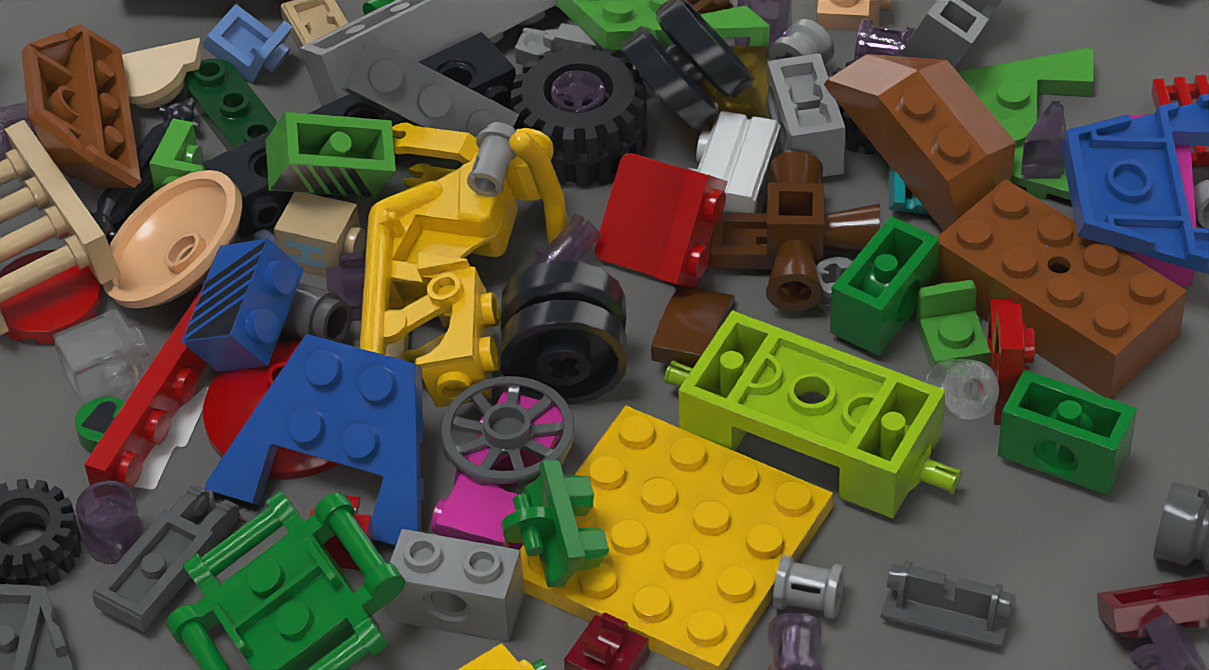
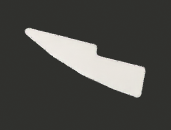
M209 386L204 387L189 402L177 410L171 420L170 429L165 440L160 445L153 447L143 462L140 478L133 487L150 490L157 487L175 447H185L188 444L203 410V403Z

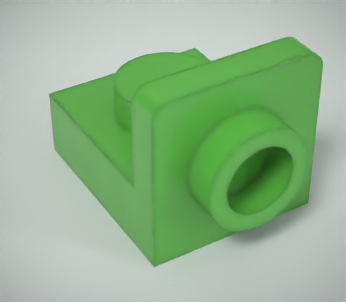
M172 119L150 161L155 192L182 176L205 170L201 166L203 150L201 146H197L193 122Z
M973 280L940 283L935 286L923 287L918 291L916 328L934 377L989 367L991 352L975 311L977 289Z

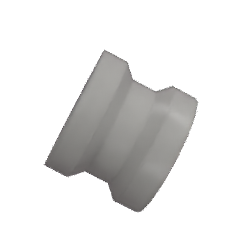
M798 19L787 29L785 37H780L769 47L768 58L771 61L820 53L825 65L833 58L835 48L829 33L821 25L812 20Z

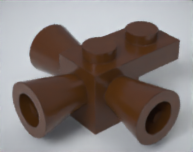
M803 151L782 153L776 156L769 165L771 183H768L767 213H723L720 220L715 224L711 237V269H772L766 288V296L769 302L785 311L798 312L808 310L817 305L823 296L816 268L819 262L823 261V248L858 255L880 229V204L824 214V183H820L824 170L821 161L814 155Z

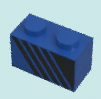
M268 238L220 246L187 326L182 343L218 372L267 367L304 269Z

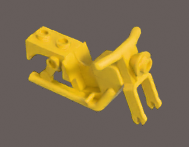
M400 123L392 127L393 136H395L393 137L395 154L407 153L460 161L463 165L457 170L433 167L426 163L413 165L408 170L412 177L418 179L403 178L407 190L382 199L371 207L368 216L360 348L421 366L422 379L436 408L449 406L464 390L481 381L492 379V371L499 369V353L494 339V327L500 326L501 322L498 299L494 292L486 293L476 268L471 267L468 260L464 258L470 253L489 257H499L505 253L518 212L516 200L534 201L542 199L549 245L553 249L562 250L569 243L565 196L551 162L553 143L541 131L522 128L517 129V132L511 135L509 146L518 156L510 162L502 192H498L497 196L487 197L477 194L467 184L468 175L472 171L479 151L476 137L466 132L413 126L410 123ZM439 316L443 327H449L447 332L418 349L408 350L409 332ZM492 388L481 391L486 400L492 399ZM467 399L464 403H469L472 401L470 399Z

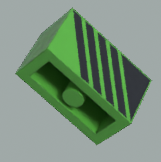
M285 112L265 139L269 190L374 198L396 172L392 121Z

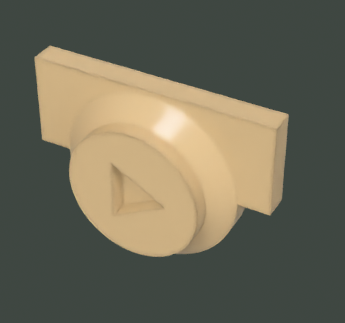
M201 38L123 54L129 103L136 104L140 108L151 109L165 105L173 100L183 89L186 73L199 70L204 49V43Z

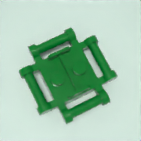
M280 490L266 501L269 507L204 556L196 553L183 563L185 570L205 597L194 605L187 604L177 608L166 620V627L174 640L179 644H185L201 670H230L207 634V631L219 622H221L252 670H348L369 653L375 657L390 646L388 640L379 629L380 625L373 617V614L395 599L404 589L406 582L394 564L385 563L354 519V506L345 494L335 492L327 495L318 502L314 514L307 520H304L294 504ZM282 526L288 531L287 535L225 582L221 583L217 575ZM334 535L337 536L365 576L364 585L356 591L323 544Z

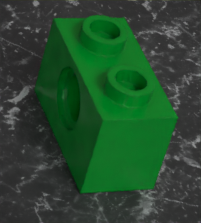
M890 216L831 287L830 333L879 356L917 309L918 291L923 287L935 286L937 284L940 238Z
M1024 369L1002 410L998 456L1110 495L1131 452L1137 408Z

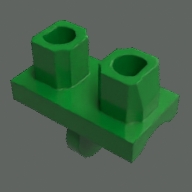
M543 460L539 465L540 476L525 486L522 491L523 494H519L512 499L515 511L502 520L501 529L506 541L524 543L528 556H540L547 587H563L575 571L599 567L608 555L609 547L604 530H601L600 527H577L575 517L586 516L593 507L594 493L590 478L588 476L563 475L560 460Z

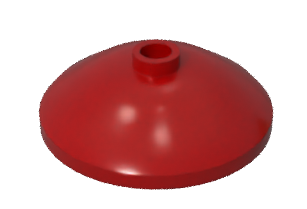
M295 339L277 341L267 367L219 372L213 379L203 403V422L207 438L221 458L225 455L301 341ZM278 447L268 479L288 480L304 478L327 471L339 463Z

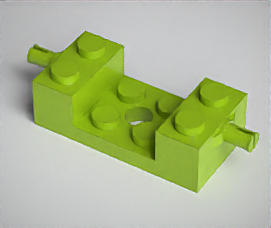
M735 311L730 312L694 368L673 360L671 366H668L665 372L664 383L679 388V428L733 451L736 450L745 434L749 432L840 468L839 498L892 519L909 491L915 488L921 481L946 490L951 494L955 493L960 483L962 470L930 459V455L939 442L943 431L946 390ZM809 392H817L825 396L826 399L820 403L808 404L800 401L797 397L806 395Z

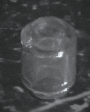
M948 359L939 362L930 370L925 383L946 390L944 416L961 419L983 417L995 406L999 395V384L996 375L990 367L976 360Z

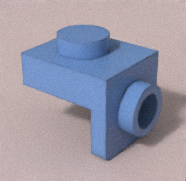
M235 4L207 35L204 41V49L216 58L231 63L243 78L253 84L265 69L274 73L285 60L291 50L285 42L293 26L284 21L273 32Z

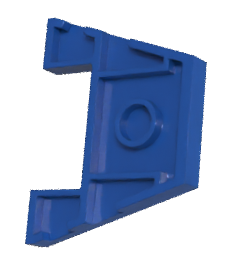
M1209 93L1200 95L1196 103L1179 107L1176 102L1158 106L1156 112L1150 115L1132 119L1127 114L1066 130L1060 145L1077 235L1209 274V228L1192 227L1175 145L1209 146Z
M306 334L208 478L204 489L261 505L278 447H283L383 476L382 485L371 518L375 540L396 545L402 529L425 533V530L421 529V501H424V479L420 478V442H423L422 367L408 361Z

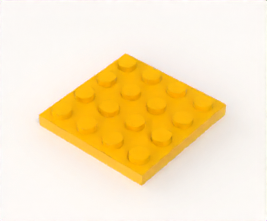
M625 405L575 473L576 476H588L590 478L594 493L593 507L588 514L575 517L577 527H600L601 530H604L609 547L608 555L599 567L575 571L565 586L547 587L540 556H528L523 544L520 551L524 593L588 622L592 620L594 615L601 617L604 612L628 623V630L649 639V650L693 670H726L773 599L774 584L783 554L793 556L795 563H797L832 510L833 493Z

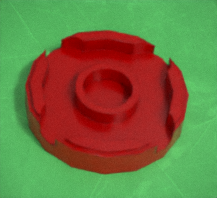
M40 250L17 258L0 271V278L55 250ZM74 266L0 303V311L9 329L5 334L11 339L23 343L22 337L36 339L37 344H54L75 337L89 327L97 317L96 309L100 305V301L102 304L103 300L101 284L88 266L81 270Z

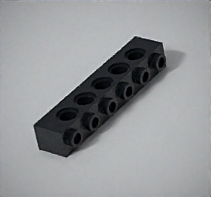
M482 32L419 61L424 66L510 110L512 109L511 90H514L515 67ZM351 94L307 113L392 121V127L400 123H410L413 126H418L401 117L388 114ZM271 131L203 162L205 170L222 172L240 190L242 213L237 234L241 239L279 221L294 192L269 190L265 139ZM394 153L395 165L411 159L415 154ZM310 193V194L319 195V196H323V197H330V196H332V195H330V194Z

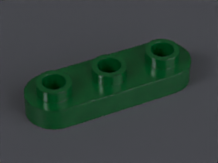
M205 59L201 61L199 70L186 73L185 84L188 98L191 97L196 101L194 108L227 151L273 130L278 123L231 63L221 59Z

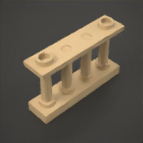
M25 120L6 128L5 132L13 150L6 152V159L0 161V186L17 178L19 182L24 181L26 187L0 199V224L34 207H37L39 211L46 207L48 208L44 210V217L0 238V263L54 236L59 240L66 236L68 238L64 240L65 246L1 277L0 303L74 266H77L79 270L88 266L101 285L120 276V271L105 234ZM0 311V335L8 332L9 329Z

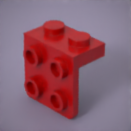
M625 154L621 158L595 244V255L600 260L656 276L660 280L697 288L699 278L702 277L708 265L710 257L709 244L715 224L720 220L726 203L725 189L728 181L640 155Z

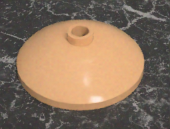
M203 170L182 176L160 188L147 198L127 218L110 244V249L121 275L103 284L107 294L121 306L127 308H147L170 302L205 281L219 247L232 244L239 229L242 213V196L235 183L222 172Z

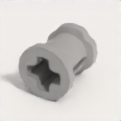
M783 554L774 584L773 608L784 610L787 605L813 609L823 611L825 618L835 620L843 594L845 566L834 564L831 569L795 563L793 556ZM799 585L810 586V587H815V588H819V589H813V588H808V587H802V586H799Z

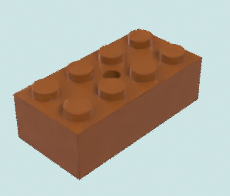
M1007 179L1003 180L937 236L940 238L937 284L973 280L977 289L975 311L977 316L988 322L990 299H1013L1014 304H1021L1022 320L1025 322L1026 328L1034 329L1035 353L1101 396L1112 399L1180 336L1187 295L1186 289L1117 247L1079 237L1075 221Z

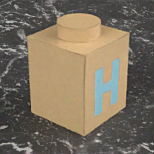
M294 192L274 228L277 247L304 269L303 272L342 281L352 260L358 261L365 247L366 233L364 229L360 228L357 204L310 193Z

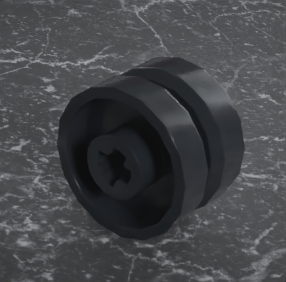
M668 0L655 13L659 26L672 41L671 44H668L651 28L640 26L620 44V47L639 71L644 82L662 102L699 132L720 112L718 101L704 84L706 79L724 96L735 99L755 80V77L724 39L686 0Z
M558 260L530 266L512 277L502 291L500 371L503 376L524 377L546 384L560 394L569 405L595 400L615 389L626 374L628 359L627 335L625 333L627 318L626 296L618 280L602 268L580 261ZM520 386L519 393L523 396L541 400L544 396L543 393L537 390Z

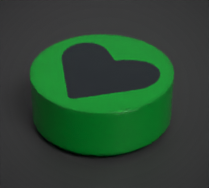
M99 397L87 402L79 409L75 416V428L79 442L86 450L93 452L125 404V401L116 397Z

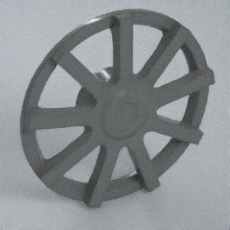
M516 376L484 380L464 390L452 401L445 411L440 429L441 443L447 461H451L460 471L472 477L474 483L483 485L484 482L496 484L518 483L519 487L528 485L529 480L540 476L539 465L542 462L540 461L525 468L520 450H527L543 460H560L562 465L565 462V456L572 445L575 434L572 411L560 394L539 381ZM508 386L507 402L494 405L493 407L481 392L494 387ZM520 386L531 388L544 394L543 398L528 410L517 404ZM467 399H470L483 413V422L464 419L456 416L455 413ZM555 404L563 417V420L557 423L532 424L534 420ZM451 429L482 435L466 443L454 445ZM562 435L559 444L554 450L532 439L533 437ZM490 448L480 466L464 458L466 455ZM506 453L509 455L514 470H492L502 454Z

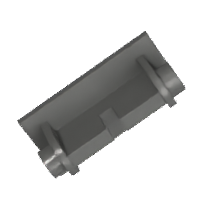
M905 561L903 566L892 564L887 579V588L890 589L880 618L1001 649L1016 597L1014 594L1003 592V585L996 584L994 587L958 578V581L955 582L946 579V574L915 567L913 562Z

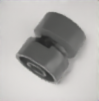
M1177 482L1172 483L1161 517L1153 558L1185 567L1194 559L1200 560L1204 572L1209 573V495L1207 490Z

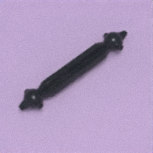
M190 97L183 102L173 103L168 107L160 106L158 115L163 117V123L152 127L136 148L141 182L135 188H106L98 199L96 212L90 214L105 234L107 241H112L117 233L114 230L113 224L126 218L153 181L150 161L172 119L193 122L194 131L198 130L200 122L195 120L193 111L196 101Z

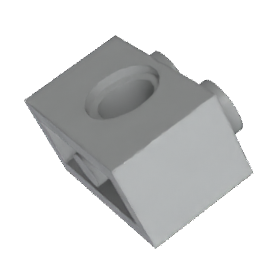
M402 529L390 563L397 567L406 583L402 592L388 603L391 621L509 642L524 597L521 551L519 549Z

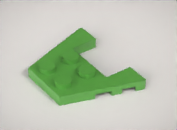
M556 0V6L603 49L606 48L612 51L622 50L620 44L640 26L651 28L668 44L672 43L659 26L655 13L668 0ZM747 6L701 14L723 39L749 37V46L769 44L770 25Z
M1084 48L959 71L958 73L1016 142L1010 182L1027 187V192L1038 199L1046 201L1049 194L1071 200L1064 161L1037 158V95L1092 97L1094 83L1093 49Z

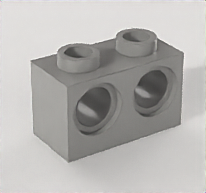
M817 53L767 61V109L770 118L777 120L779 125H781V153L803 151L814 155L823 165L822 177L844 174L845 125L836 99L824 86V83L829 78L821 54Z

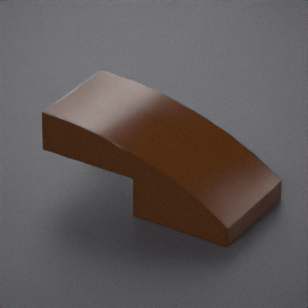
M680 285L671 297L651 344V361L671 364L675 360L680 364L694 368L733 310L735 295Z

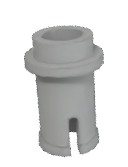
M500 122L491 123L481 130L477 136L476 144L479 151L472 171L468 175L467 184L469 188L479 195L494 197L503 190L510 162L518 156L509 146L511 135L517 132L510 125Z

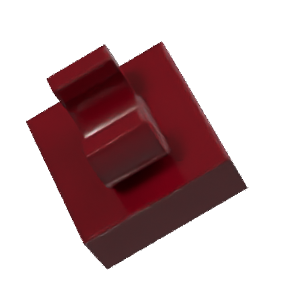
M606 612L601 617L594 615L564 658V669L638 670L649 654V639L628 630V623Z

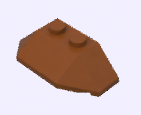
M81 24L69 28L66 32L52 34L27 44L21 53L28 116L44 149L58 169L69 178L76 177L94 188H135L141 182L121 49Z
M866 54L827 79L824 83L828 91L891 168L899 175L943 231L1003 180L1007 179L1010 181L1016 142L948 60Z

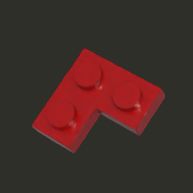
M990 299L987 343L991 352L989 371L994 425H1001L1002 410L1024 369L1030 371L1029 366H1023L1024 363H1034V329L1026 328V324L1022 320L1021 304H1014L1013 299Z

